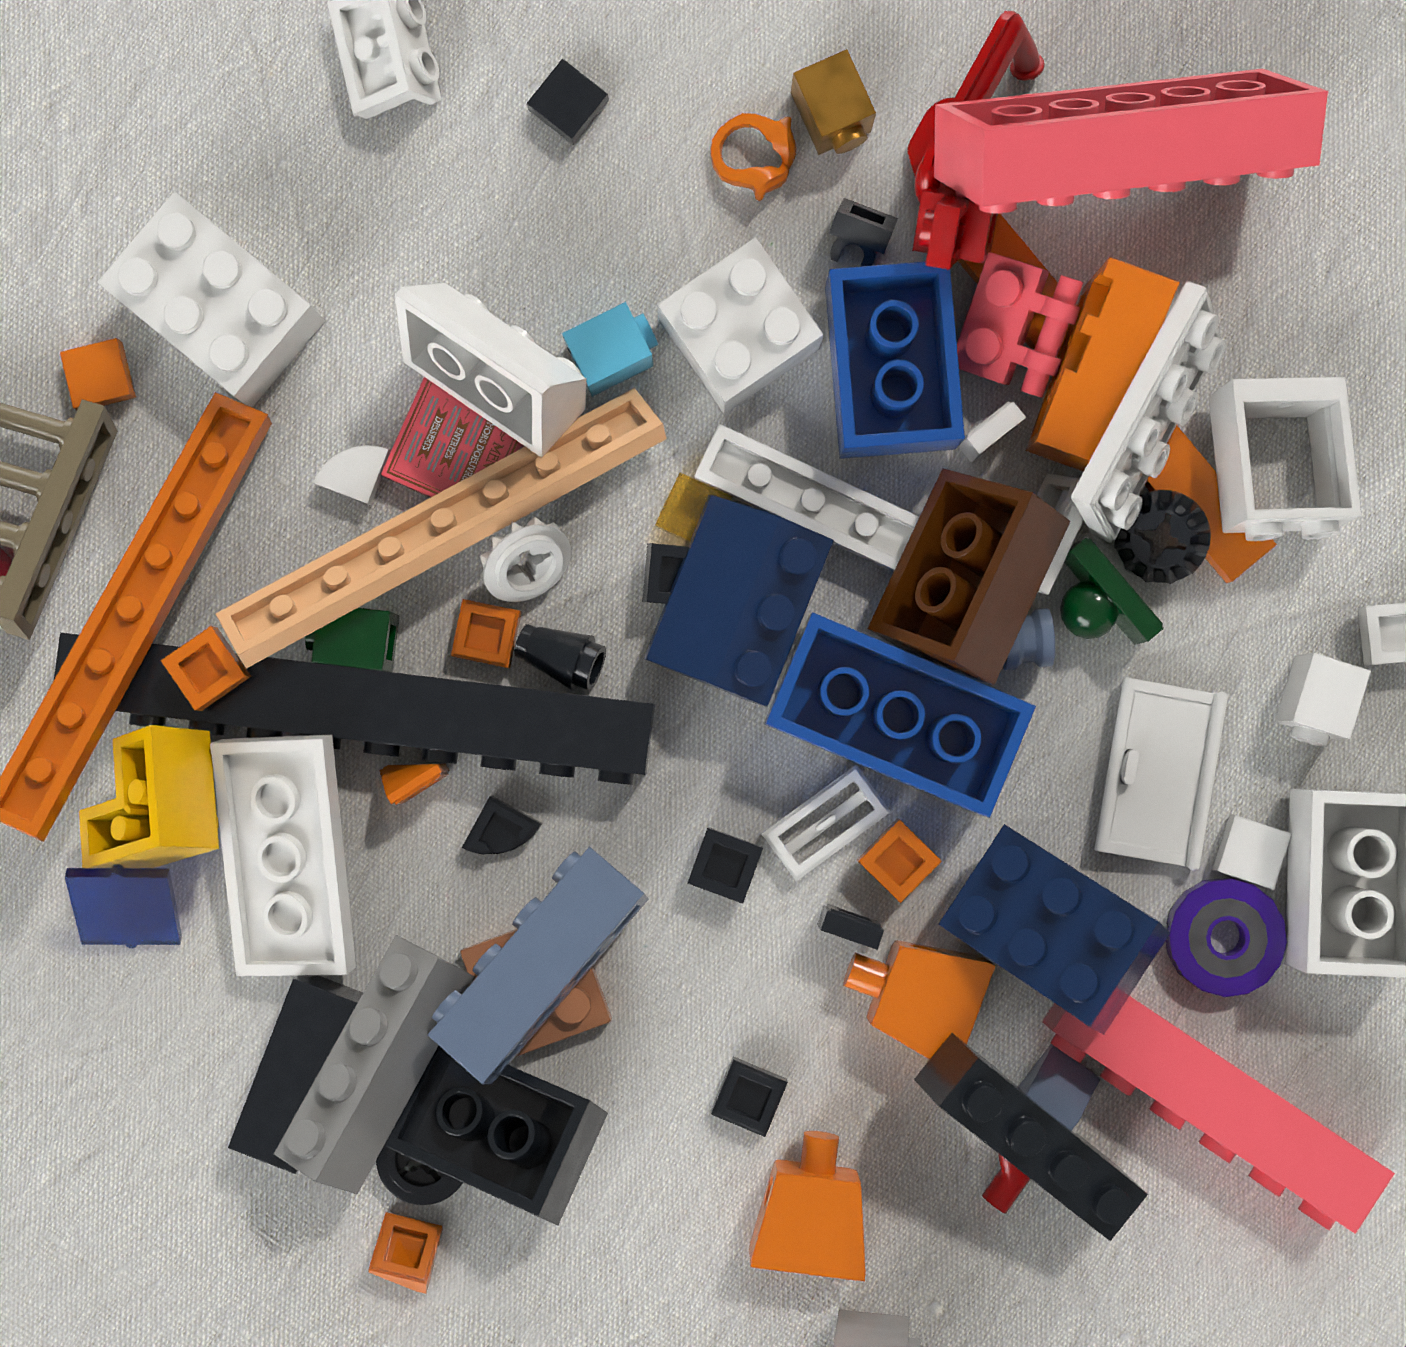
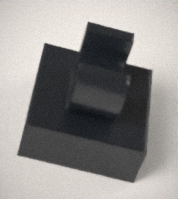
M844 198L836 212L829 234L837 236L831 248V260L838 262L844 247L849 244H855L864 252V258L860 267L872 266L877 252L885 253L898 218Z

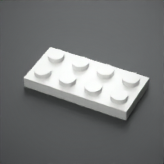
M332 735L221 739L210 743L236 976L349 974L356 968Z

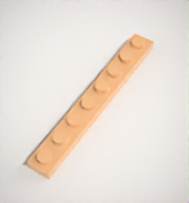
M633 388L577 418L542 458L527 447H523L215 614L238 657L247 669L512 524V522H516L666 440L664 425L638 391Z

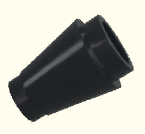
M526 624L516 641L514 655L525 660L526 663L572 691H575L578 687L591 690L601 674L606 658V647L595 643V637L592 635Z

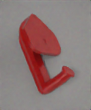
M1008 10L999 16L956 96L940 100L935 104L991 98L1009 65L1012 76L1022 81L1035 79L1043 72L1045 67L1044 59L1039 55L1036 44L1018 13ZM935 104L927 110L908 144V155L915 177V194L919 203L922 190L950 188L934 178Z

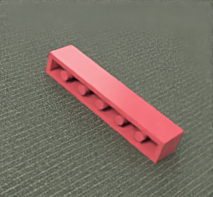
M1131 996L1128 997L1104 1035L1092 1029L1055 1003L1042 1021V1023L1056 1033L1050 1042L1056 1048L1079 1063L1082 1062L1087 1054L1104 1065L1105 1068L1100 1077L1126 1095L1131 1096L1137 1087L1155 1099L1149 1108L1152 1112L1179 1130L1187 1121L1204 1132L1199 1143L1226 1162L1230 1163L1237 1154L1252 1164L1254 1167L1250 1171L1249 1177L1279 1197L1287 1188L1304 1199L1298 1209L1329 1231L1337 1221L1356 1234L1395 1174Z

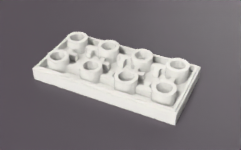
M1188 281L1184 284L1070 496L1092 535L1109 543L1112 540L1115 541L1121 528L1128 530L1134 524L1142 505V497L1139 496L1149 476L1156 478L1163 470L1170 453V445L1167 444L1177 424L1184 426L1189 421L1197 404L1198 393L1195 390L1205 372L1212 374L1217 369L1224 355L1226 342L1221 339L1219 333V317L1214 314L1209 294L1203 286Z

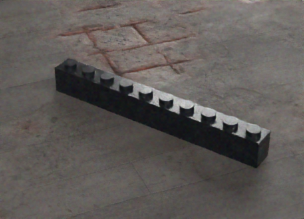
M60 632L54 679L79 634ZM152 643L115 710L117 712L130 713L129 724L136 726H166L167 718L189 720L188 729L210 731L212 735H224L225 725L247 727L246 738L283 737V732L306 734V736L332 735L333 748L339 750L341 739L364 741L363 753L399 757L400 746L423 748L422 760L457 764L458 753L482 755L480 767L516 771L517 760L540 762L539 774L574 778L575 767L598 769L597 781L633 785L634 774H647L655 704L267 657L247 668L251 675L250 678L204 710L195 711L161 662L162 659L179 647Z

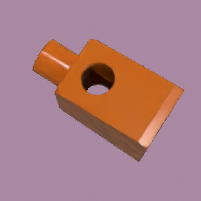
M894 940L886 963L855 952L849 963L843 986L873 997L867 1012V1019L872 1026L930 1060L951 1033H954L966 1044L968 1043L996 965L979 955Z
M805 1131L800 1162L775 1160L750 1241V1267L865 1282L866 1269L861 1181L857 1170L836 1166L839 1136L823 1131Z

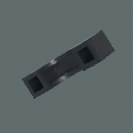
M954 1033L949 1035L914 1078L918 1085L942 1110L1109 1241L1114 1238L1148 1196V1193L1119 1166L1078 1133L1075 1134L1048 1113Z

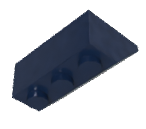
M708 495L689 543L686 557L683 558L671 588L670 597L663 608L643 659L746 701L768 707L834 540L783 517L714 495Z

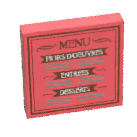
M424 377L381 472V476L431 498L520 450L524 445Z

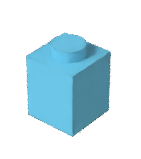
M626 302L562 333L565 344L577 368L586 378V386L592 397L654 366L650 349L658 346L656 337L645 315L642 313L633 317Z

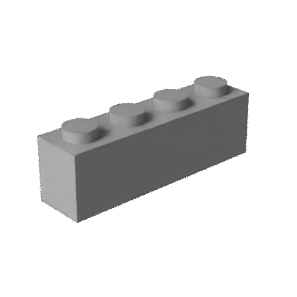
M395 935L274 1155L314 1182L358 1194L438 1047V1044L428 1036L429 1032L437 1024L432 1019L434 1012L453 991L457 990L460 994H463L474 981L475 976L410 941Z

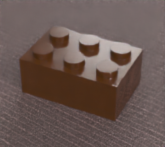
M942 468L867 629L906 652L995 685L1071 521L1033 492Z

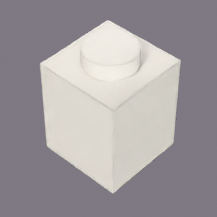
M1317 653L1295 655L1275 722L1293 727L1292 738L1317 746L1327 747L1329 739H1351L1371 671Z

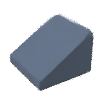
M1050 1044L1018 1087L1072 1131L1079 1122L1101 1079L1084 1065Z

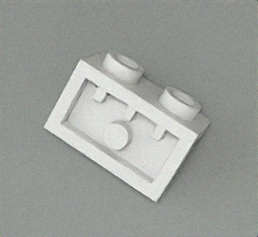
M332 0L327 3L353 115L369 119L412 99L429 105L441 101L437 82L439 67L434 55L430 51L424 26L426 23V11L421 0Z

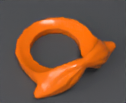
M742 113L721 126L713 137L711 144L713 169L720 179L733 186L752 189L755 199L758 201L763 200L766 193L780 188L786 182L796 156V144L791 129V117L786 116L779 121H774L758 114ZM743 127L757 129L765 136L767 141L772 143L773 149L781 155L782 164L779 168L774 166H757L746 169H733L723 161V144L727 137L735 130Z

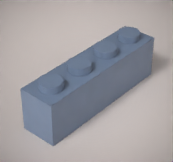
M590 846L581 856L574 851L561 863L552 876V879L557 883L556 886L542 902L535 897L525 905L512 923L518 929L502 948L497 943L491 946L473 967L472 971L478 977L463 994H460L457 990L453 991L439 1005L432 1016V1019L437 1024L429 1032L428 1036L482 1084H493L649 900L645 893Z

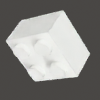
M756 237L657 304L660 323L724 415L820 349L824 335Z

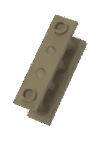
M83 399L75 417H70L66 421L0 403V427L59 444L60 448L52 470L47 469L44 473L0 461V486L34 495L38 501L29 522H24L21 526L0 520V545L13 549L15 555L7 575L0 577V626L7 634L27 640L31 639L118 432L105 406Z

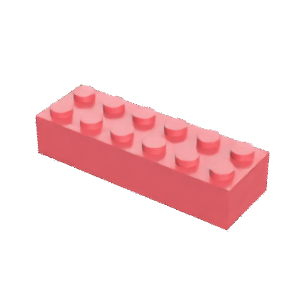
M1254 69L935 104L934 178L955 190L957 196L968 198L979 205L981 211L987 213L1012 212L1017 209V203L1035 200L1041 205L1065 206L1072 204L1076 195L1092 193L1093 196L1098 198L1121 199L1130 195V189L1148 187L1150 190L1158 192H1177L1185 189L1186 182L1203 180V182L1212 185H1233L1240 182V175L1254 173L1264 178H1288L1294 175V168L1320 165L1328 91L1266 69Z

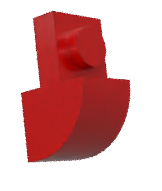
M952 188L924 189L921 195L912 251L927 253L925 266L950 270L958 259L983 263L987 258L988 252H991L998 213L981 211L978 204L968 198L957 196Z

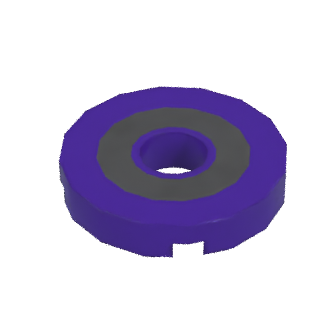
M1230 878L1203 880L1184 891L1170 909L1166 923L1168 925L1167 930L1170 932L1165 941L1167 955L1178 974L1197 989L1222 997L1246 995L1266 984L1280 967L1287 944L1284 919L1273 899L1255 885ZM1230 920L1238 928L1239 940L1231 951L1219 953L1211 944V933L1218 923Z

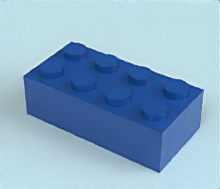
M812 612L803 628L764 725L968 811L990 818L1036 706Z

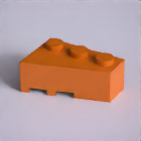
M1112 257L1106 260L1082 289L1077 306L1081 307L1075 325L1070 324L1058 357L1062 359L1056 377H1051L1025 451L1084 472L1165 322V317L1179 286V281Z

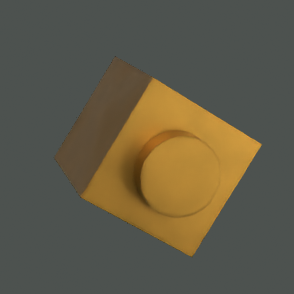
M847 49L793 73L791 95L818 155L832 149L835 150L836 154H842L857 148L868 139L867 134L872 130L876 111Z

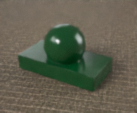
M1086 537L1071 546L1064 563L1080 582L1069 588L1063 596L1060 606L1061 619L1069 631L1085 639L1099 638L1108 633L1116 623L1131 642L1136 645L1149 642L1164 629L1160 619L1090 538L1087 539Z

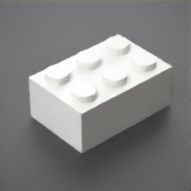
M175 191L98 280L102 287L235 398L250 407L257 403L325 322L324 318L311 304Z
M1290 788L1289 833L1292 834L1288 844L1285 929L1287 944L1284 965L1308 974L1406 978V793Z

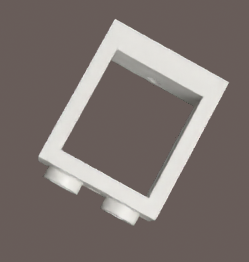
M1345 377L1232 379L1209 396L1223 533H1245L1247 541H1266L1282 537L1283 531H1301L1303 539H1323L1338 535L1340 526L1361 517ZM1307 417L1317 508L1255 510L1245 418Z

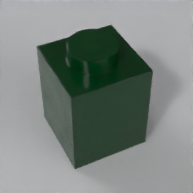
M356 608L305 636L306 650L313 651L311 662L393 672L400 615L390 611Z

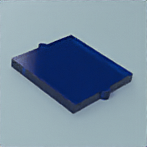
M115 864L112 868H67L65 881L81 945H125L128 948H136L137 945L181 944L182 932L169 868H124L120 864Z

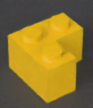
M149 725L113 738L116 798L79 810L82 870L145 871L219 849V823L216 814L210 731Z

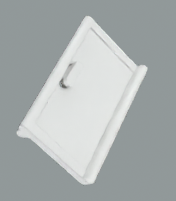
M1123 677L1094 851L1186 866L1192 871L1200 869L1228 701V694L1226 692L1210 693Z

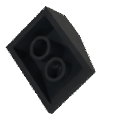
M438 1045L384 1146L558 1226L608 1113L589 1099L510 1065L505 1068L493 1084H482Z

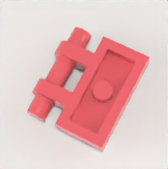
M988 252L957 343L959 369L1000 384L1010 385L1016 365L1019 364L1028 368L1020 390L1034 396L1043 397L1050 375L1056 377L1062 359L1057 356L1069 323L1075 325L1081 307L1076 306V302L1084 282L1061 275L1053 298L1042 295L1049 271ZM1037 312L1045 315L1046 318L1035 349L1023 345L1034 314Z

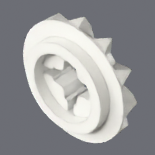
M536 517L531 519L525 527L512 522L510 533L505 537L492 536L493 550L480 555L484 568L480 577L488 591L500 600L522 602L538 597L552 588L565 573L571 557L569 540L554 522L545 525ZM529 550L528 562H526L527 570L524 571L521 565H518L520 562L519 555Z

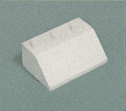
M446 283L403 286L395 294L403 362L541 458L585 411L586 378L580 370L568 359L563 357L556 358L539 347L524 329L516 325L508 326L489 313L486 306L471 294L463 295Z

